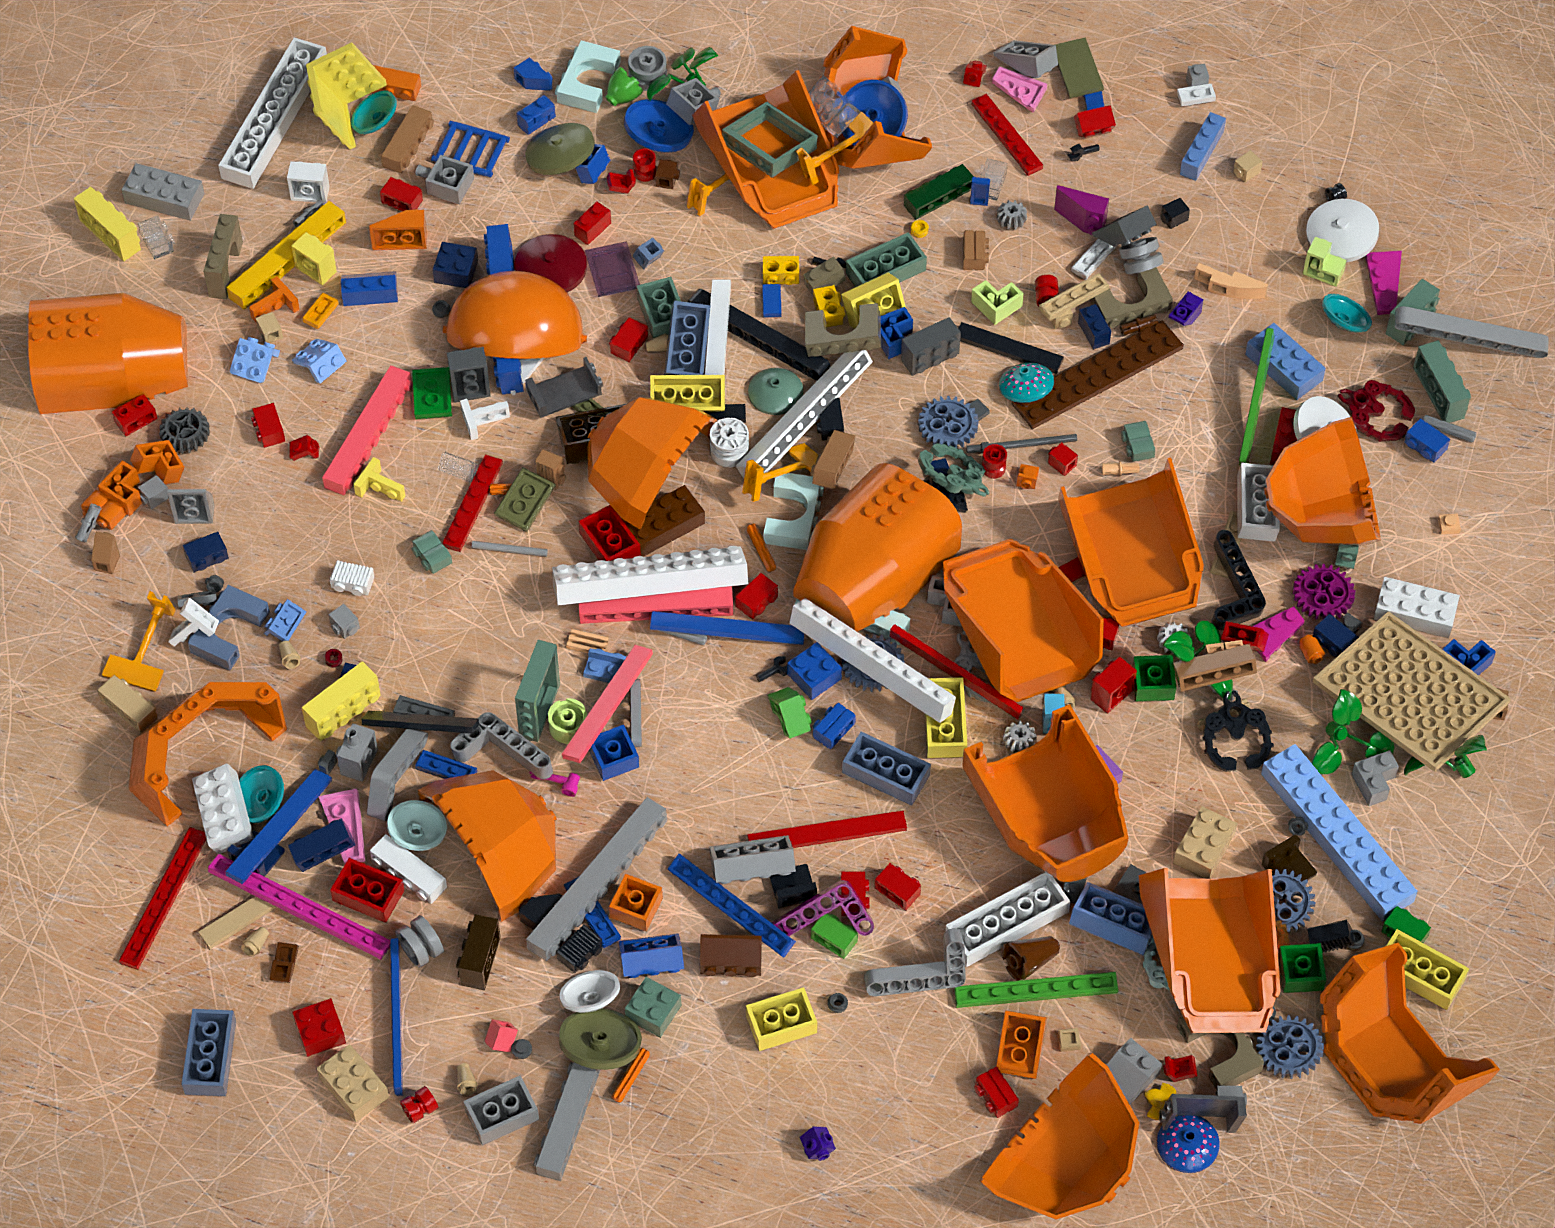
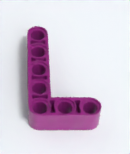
M846 880L838 881L771 922L785 934L791 936L841 905L860 935H870L874 929L872 917L852 885ZM840 887H847L849 892L847 895H840L838 889ZM829 897L832 902L830 905L824 906L820 902L821 899ZM851 904H858L860 907L857 912H851L848 908ZM809 907L815 912L812 916H806L803 913L804 909ZM789 918H794L797 920V924L790 927L786 924V921ZM861 921H868L870 927L862 929L859 927Z

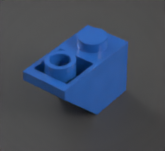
M530 57L514 67V79L525 89L549 91L553 89L551 74L545 72L540 64L534 62Z

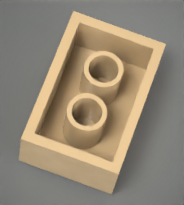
M1201 806L1175 852L1173 863L1202 878L1210 879L1231 843L1238 823Z
M350 1044L317 1067L319 1079L355 1122L389 1098L388 1089Z

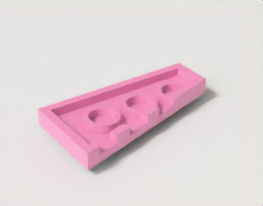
M357 788L318 796L329 823L342 818L347 824L356 844L341 853L344 863L347 862L348 858L365 862L360 800Z

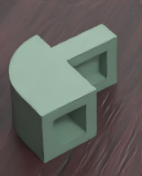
M1339 545L1335 566L1354 569L1359 546Z

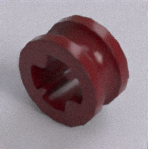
M338 649L328 650L325 654L326 665L331 668L340 666L342 663L341 651ZM330 656H337V660L334 661L332 659L331 661Z

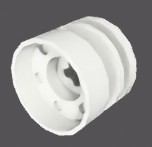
M736 418L720 419L710 429V455L712 460L722 467H736L749 453V431L747 426Z

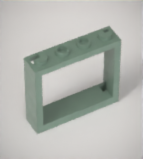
M765 102L722 129L723 139L729 149L772 178L799 161L796 153L798 149L803 148L808 154L817 149L818 136L768 102ZM767 120L800 144L775 159L741 135Z
M537 640L515 696L519 734L527 740L535 742L539 741L548 718V711L553 705L560 687L557 645L542 640Z

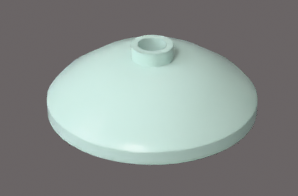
M410 800L398 804L391 810L387 820V829L391 838L400 846L409 850L424 851L436 847L443 841L447 831V822L443 813L434 805L424 801Z

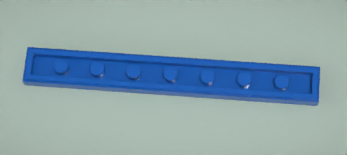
M652 611L650 630L804 644V633L793 625Z
M315 768L226 870V876L243 884L332 782V777Z
M678 854L667 870L751 934L762 936V942L783 958L795 944V940L721 884L716 883L713 878L681 854Z
M392 938L390 940L393 1089L396 1096H403L400 944L398 938Z

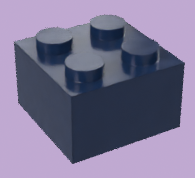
M442 242L433 267L434 283L467 288L472 282L478 264L477 248Z

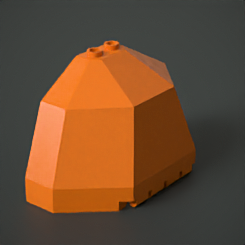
M639 397L608 414L606 417H602L597 424L598 427L596 429L593 428L589 433L588 482L625 521L641 529L649 508L672 470L671 466L675 465L699 432L710 438V429L718 420L702 410L649 397Z
M1352 417L1334 421L1282 450L1266 478L1267 487L1264 488L1266 498L1269 499L1266 501L1268 511H1272L1273 515L1301 542L1365 546L1381 541L1372 488L1368 487L1370 485V478Z
M494 770L436 780L418 790L419 801L427 803L433 801L438 805L455 830L457 829L456 832L465 845L468 844L467 848L472 856L477 858L476 864L498 907L499 920L501 922L518 913L521 905L524 902L527 903L556 871L555 821L557 819L552 810L548 811L546 802L541 795L538 796Z
M1089 1053L1061 1081L1059 1090L1055 1088L1046 1098L1052 1105L1049 1107L1043 1102L1033 1113V1116L1038 1121L1035 1123L1029 1118L1019 1131L1024 1135L1023 1139L1015 1134L1007 1143V1146L1010 1148H1004L979 1181L994 1195L1057 1220L1103 1205L1105 1202L1109 1204L1116 1196L1114 1191L1119 1186L1124 1187L1130 1180L1128 1175L1132 1170L1139 1121L1109 1067L1093 1053Z

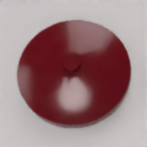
M546 234L527 241L519 249L515 258V271L543 276L558 284L568 293L575 289L584 279L587 271V259L582 247L573 239L558 234Z

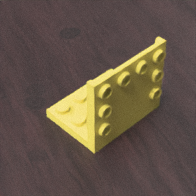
M349 43L307 63L306 68L309 78L307 83L311 89L310 97L314 103V114L316 117H320L323 124L331 129L333 135H337L341 143L351 150L356 147L351 126L348 103L386 86L387 83L386 79L353 43Z

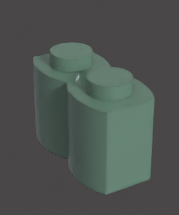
M1141 421L1125 424L1124 430L1121 431L1122 441L1127 444V456L1131 457L1133 462L1155 458V446L1147 422Z
M432 530L412 541L413 547L411 549L417 558L420 557L422 559L421 563L426 571L430 570L434 574L452 564L449 551Z

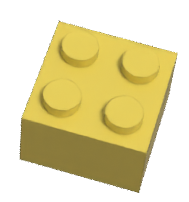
M305 232L292 245L295 268L319 284H325L337 272L334 250L328 244L325 245L320 242L316 236H311Z

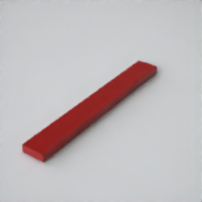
M896 624L890 629L891 638L951 677L963 678L965 686L1019 720L1023 712L1021 705L1000 694L995 688Z
M904 810L751 833L747 834L748 841L788 835L792 847L798 848L907 831Z
M189 827L119 959L120 964L139 970L207 840L205 832Z

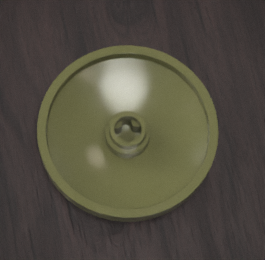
M578 123L559 124L538 134L529 143L525 157L529 167L536 173L544 175L560 174L582 164L593 152L595 140L591 130L585 125Z
M601 1008L588 1013H573L564 1020L559 1031V1045L563 1053L573 1062L591 1069L608 1070L627 1065L637 1057L641 1048L642 1036L635 1022L624 1014Z

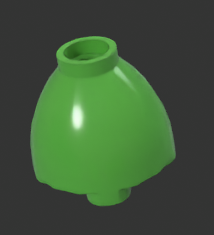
M619 67L609 80L605 98L610 104L616 106L617 104L628 103L642 94L643 89L638 85L639 82L633 76L628 77L627 72L622 67Z

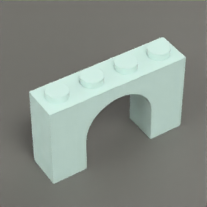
M581 40L579 46H576L574 49L573 58L568 61L567 71L563 72L560 85L556 86L555 95H557V103L597 113L603 101L602 89L582 84L576 78L587 70H599L613 74L621 63L620 50Z
M787 473L775 478L774 497L798 501L804 505L806 512L802 517L792 521L767 518L764 529V541L766 544L807 550L813 533L812 530L818 522V517L815 515L816 512H820L821 508L819 496L823 497L824 493L823 486L812 484L813 476Z

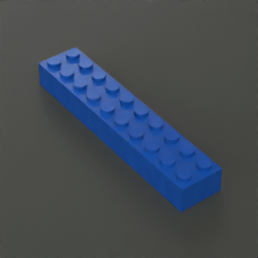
M508 224L486 226L487 234H484V242L486 245L487 274L514 271L513 249ZM493 357L497 388L501 387L502 395L511 394L513 390L516 393L524 392L520 359Z

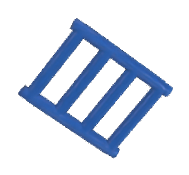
M450 120L449 129L436 155L432 156L431 161L436 162L440 155H444L456 129L465 131V135L453 159L460 161L472 134L482 136L469 164L473 165L475 174L492 177V170L505 143H509L510 137ZM489 138L497 140L498 143L486 168L476 167Z

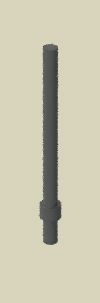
M1077 434L997 443L981 442L979 445L966 446L967 453L982 452L983 454L984 449L992 444H998L1005 449L1074 442L1077 441Z

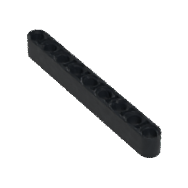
M698 289L687 302L710 305L711 293ZM729 305L728 331L814 380L818 381L830 368L829 361L824 357H808L805 346Z

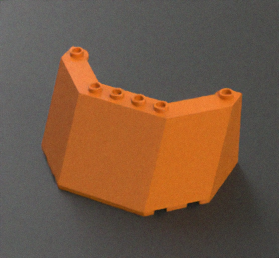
M851 25L824 59L823 67L826 68L824 77L820 76L817 91H820L818 101L814 102V108L831 148L846 140L838 124V109L844 95L853 86L866 80H882L889 76L897 81L902 59L907 54L904 39ZM875 121L855 146L850 145L834 156L838 165L855 169L923 159L933 147L928 137H923L921 140L905 137L904 131L900 137L885 134L882 123Z
M209 682L191 693L134 739L129 790L167 827L182 815L181 810L161 792L169 783L168 776L165 774L169 739L205 710L225 708V710H239L271 741H274L287 730L280 696L267 682Z
M1394 943L1352 956L1320 994V1003L1323 1004L1324 1014L1321 1015L1322 1032H1325L1323 1052L1373 1116L1389 1117L1390 1119L1400 1121L1408 1120L1422 1124L1489 1083L1500 1069L1490 1058L1476 1061L1445 1055L1406 1006L1404 965L1407 962V954L1399 943Z

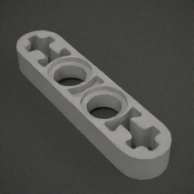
M636 679L631 686V739L634 747H642L640 679Z

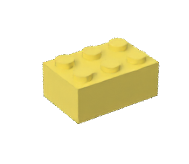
M889 272L841 294L849 325L854 329L858 326L860 320L859 305L878 303L881 316L902 307L906 308L899 280Z
M804 987L746 1005V1018L759 1051L817 1033V1020Z

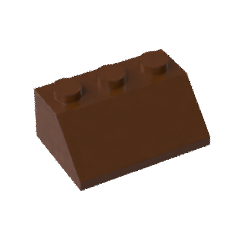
M700 935V974L706 976L725 975L728 977L745 975L746 977L761 976L762 936Z

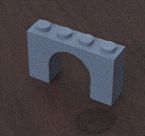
M228 585L225 590L220 592L217 602L209 608L208 613L219 620L218 625L229 618H241L260 627L269 615L270 610L268 602ZM198 629L188 639L190 653L229 671L240 657L238 646L220 639L215 633L209 637Z

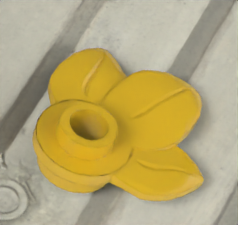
M1162 1083L1160 1090L1150 1089L1144 1093L1145 1098L1152 1105L1147 1113V1117L1159 1120V1111L1164 1107L1165 1101L1169 1099L1171 1094H1177L1173 1086Z

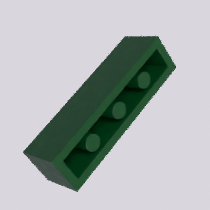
M963 164L953 167L943 175H938L935 179L923 183L914 190L908 191L904 195V207L917 220L971 191L972 177L974 176Z

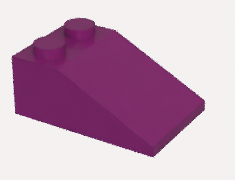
M1057 185L1054 206L1056 212L1082 232L1092 235V232L1105 226L1109 198Z

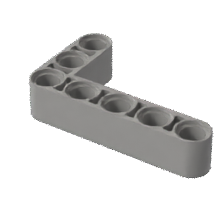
M491 712L483 713L477 718L479 719V726L472 734L460 733L451 742L454 759L461 763L468 761L491 741L538 778L547 779L553 774L550 757Z
M406 729L377 765L371 777L367 807L368 816L383 821L388 820L393 807L395 784L425 747L428 739L427 732Z
M952 928L944 933V961L867 971L864 975L867 993L871 996H884L954 988L963 985L966 980L965 947L961 932L958 929Z

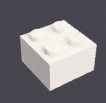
M291 161L287 176L291 201L317 202L321 200L326 203L330 187L326 164Z

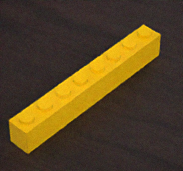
M331 201L320 206L312 216L307 217L300 226L296 227L293 232L284 237L280 243L271 248L267 254L258 259L254 265L245 270L241 276L226 287L229 299L242 309H246L272 287L271 279L276 276L281 279L295 267L292 245L305 232L311 236H316L323 243L346 224L345 212Z

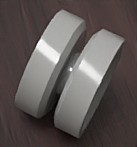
M642 46L633 50L629 55V77L633 76L639 82L638 85L643 91H647L649 85L656 78L663 74L667 75L666 57L660 49L654 46Z
M1157 237L1139 239L1119 248L1121 258L1128 259L1123 264L1126 274L1144 272L1164 263L1162 253L1156 251L1160 247Z
M421 915L410 922L411 928L404 925L395 931L402 949L418 968L429 962V956L436 958L444 952L438 935Z

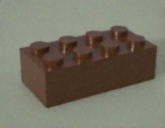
M683 485L653 501L641 529L628 523L623 518L621 519L639 542L641 556L644 557L705 524V511L688 488Z

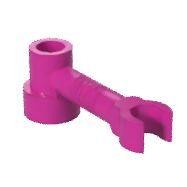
M531 771L529 772V774H531V778L537 780L540 779L537 776H535L534 773H532ZM569 773L568 777L552 774L551 777L545 780L563 784L561 792L567 796L575 797L578 791L577 785L580 776L575 773Z

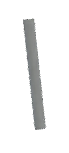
M472 541V548L544 557H547L548 549Z

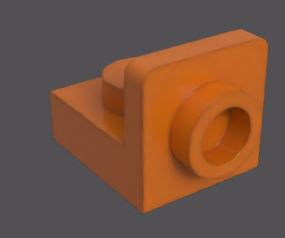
M1021 464L1017 476V486L1024 489H1035L1039 467Z

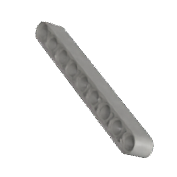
M1404 306L1398 307L1395 310V328L1398 330L1535 358L1548 356L1549 338L1543 334Z

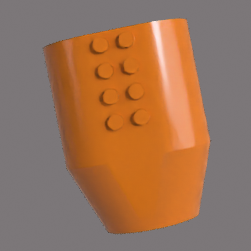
M126 293L30 301L28 315L29 366L32 388L40 414L117 408L142 394L149 398V400L155 399L154 395L163 392L169 394L188 387L187 328L182 315Z
M888 463L877 464L815 525L794 586L793 596L800 601L804 598L808 599L856 632L875 623V619L880 616L887 617L890 615V611L896 608L899 610L904 608L931 580L932 575L935 576L943 568V561L951 559L961 549L962 522L956 508L938 489L902 468Z
M1070 704L1052 711L1050 730L1043 739L1033 746L1003 759L986 763L987 757L983 754L982 741L964 749L963 770L1009 849L1059 881L1073 882L1101 871L1115 861L1125 850L1129 838L1125 818L1122 813L1118 783Z

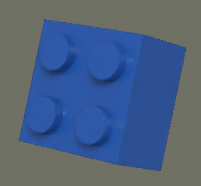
M816 642L787 662V675L813 700L842 680V667Z
M624 724L600 733L589 749L603 781L639 768L638 753Z

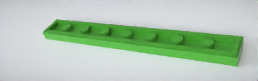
M1267 328L1265 332L1239 457V465L1241 463H1249L1275 338L1274 329Z
M1116 972L954 987L956 1008L1118 993Z

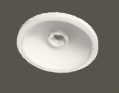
M603 970L588 971L573 977L562 987L560 1000L566 1009L573 1012H593L604 1008L615 999L620 990V983L617 976L611 972Z

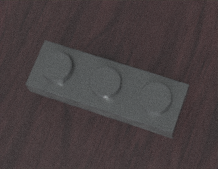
M401 695L393 710L396 713L455 716V710Z

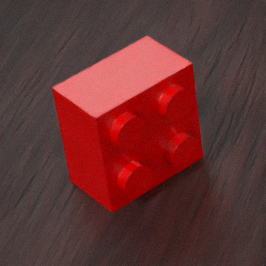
M1120 656L1115 661H1110L1102 673L1098 672L1093 677L1090 700L1108 714L1134 691L1137 670Z
M332 998L292 1011L307 1057L346 1044L345 1035Z

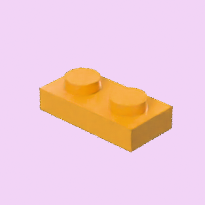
M322 293L303 316V322L319 329L338 306V300Z

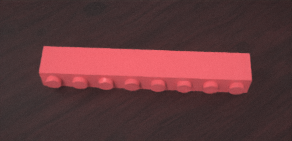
M390 365L322 477L324 488L341 495H345L347 490L352 488L356 475L361 473L362 465L365 461H368L371 450L377 446L379 437L386 431L389 420L394 418L398 405H401L404 401V395L412 388L413 381H411L410 372Z
M732 586L579 603L580 624L651 620L652 611L705 617L733 616Z

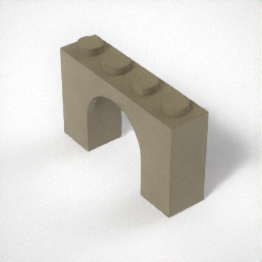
M219 215L203 271L210 298L226 300L228 298L226 287L230 284L228 273L229 255L239 256L243 244L238 216Z
M1157 267L1138 273L1137 282L1145 295V298L1138 303H1122L1113 296L1110 289L1089 299L1091 305H1097L1109 328L1133 322L1136 318L1141 319L1152 314L1165 313L1171 310L1173 298Z
M878 303L859 305V324L853 331L844 335H834L827 332L826 318L823 310L805 312V346L808 357L881 348V315Z
M1183 1016L1178 1018L1177 1028L1186 1043L1209 1034L1191 1033ZM1220 1033L1233 1042L1236 1053L1230 1059L1210 1068L1208 1077L1216 1089L1217 1086H1236L1262 1072L1264 1060L1259 1053H1256L1253 1043L1248 1036H1245L1244 1033Z

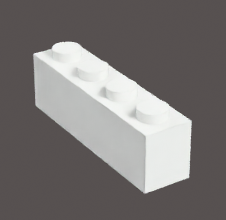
M386 834L370 850L371 861L376 867H382L386 870V873L403 879L404 887L407 890L411 889L416 892V895L422 901L426 900L432 904L447 888L445 877L407 849L397 844Z

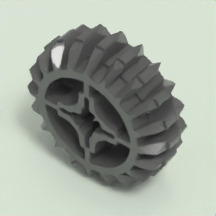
M179 407L178 411L172 410L171 415L166 414V419H162L159 427L160 438L162 441L169 440L175 451L180 450L181 454L184 451L190 453L192 449L197 451L198 446L203 447L204 442H207L208 436H210V426L207 418L201 411L197 412L195 408L189 410L186 407L185 410H182Z

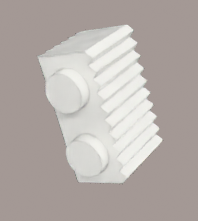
M337 560L330 577L331 588L338 592L349 591L356 596L368 595L374 580L373 568Z

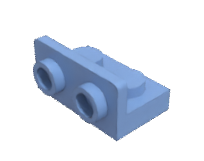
M288 599L283 604L279 603L274 610V613H276L275 617H270L264 626L267 628L264 635L268 636L270 633L281 641H289L307 611Z
M590 648L583 676L610 683L626 659V656L620 653H609L602 649Z

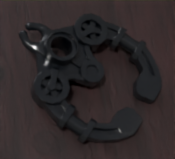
M1235 690L1232 691V694L1236 697V700L1230 702L1228 700L1230 692L1226 691L1223 697L1224 706L1217 713H1210L1205 719L1204 736L1202 737L1206 748L1204 754H1207L1219 769L1225 772L1236 771V759L1221 757L1218 754V749L1213 748L1212 740H1216L1214 733L1220 732L1223 727L1227 729L1233 740H1241L1247 725L1251 729H1258L1259 736H1263L1264 743L1260 745V753L1251 754L1245 759L1248 770L1258 769L1266 761L1271 748L1274 747V743L1271 742L1272 730H1270L1265 713L1261 709H1250L1242 704L1240 695ZM1236 710L1239 716L1232 717L1229 711Z

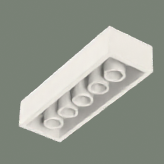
M1045 872L946 925L945 932L952 928L958 929L961 932L965 947V966L968 967L1002 949L1005 943L1016 941L1069 913L1070 900L1054 877Z

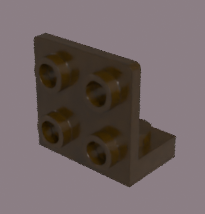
M1297 834L1264 853L1261 865L1266 870L1272 869V876L1275 875L1276 869L1279 871V874H1282L1284 869H1286L1287 875H1290L1292 870L1294 871V877L1301 874V882L1310 880L1317 875L1316 869L1299 850L1301 839ZM1278 884L1280 888L1284 891L1285 887L1281 884Z

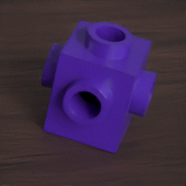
M813 1126L799 1137L804 1147V1152L809 1159L825 1160L836 1149L827 1127Z

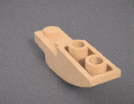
M1200 263L1195 270L1194 279L1208 284V291L1239 299H1260L1266 297L1268 284L1248 277L1245 274L1235 271L1233 276H1230L1225 272H1220Z

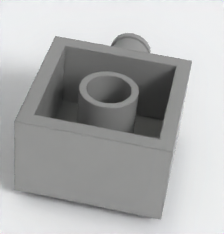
M694 78L671 88L666 104L685 122L692 125L695 123L692 114L705 101L709 102L712 111L716 110L721 92L717 87L709 90L697 78Z
M443 155L439 156L432 169L418 165L415 172L416 176L427 178L425 180L427 194L459 205L474 180L473 165Z
M353 723L346 730L344 742L336 751L341 775L363 782L378 751L374 730Z

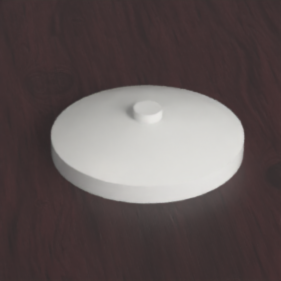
M1352 199L1331 200L1319 206L1309 217L1306 228L1307 240L1311 246L1315 237L1325 239L1332 243L1331 255L1339 256L1347 260L1346 262H1352L1367 255L1376 245L1379 237L1378 219L1367 205Z
M1322 396L1309 398L1299 405L1294 415V431L1297 441L1334 421L1348 418L1350 415L1340 404L1332 399Z

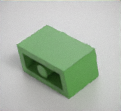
M827 913L820 917L812 927L811 939L845 959L858 942V932L853 926L842 923L837 916Z

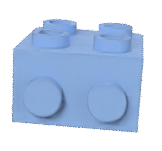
M248 337L245 340L239 338L230 373L263 383L272 356L278 357L280 350L274 349L275 345L264 342V345L258 344V339Z
M321 339L312 340L309 346L299 351L292 359L294 364L307 367L317 383L323 382L347 362L337 344Z

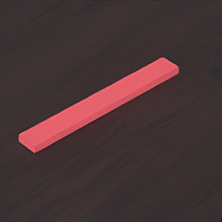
M634 645L563 751V759L581 763L653 655L652 649Z

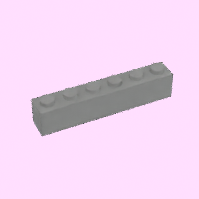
M570 1062L567 1071V1074H569L567 1081L564 1080L561 1086L562 1096L556 1100L554 1118L550 1117L547 1126L549 1132L547 1136H543L541 1154H537L534 1161L537 1175L558 1181L562 1180L600 1074L599 1069L587 1068L575 1062Z

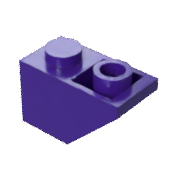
M1188 291L1169 314V318L1183 326L1192 325L1202 312L1204 299Z

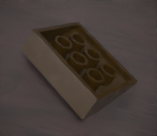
M626 404L556 416L566 463L577 464L588 461L589 433L593 428L596 429L598 427L597 424L602 417H606Z

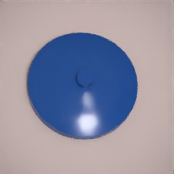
M866 80L853 86L844 95L838 109L839 128L846 139L855 134L844 122L860 112H863L873 123L875 121L881 122L885 134L897 137L902 135L908 119L907 104L902 94L894 86L881 80Z
M646 99L637 101L628 107L624 117V127L628 135L638 144L658 152H676L684 149L691 142L694 133L693 124L689 125L666 104L667 102Z

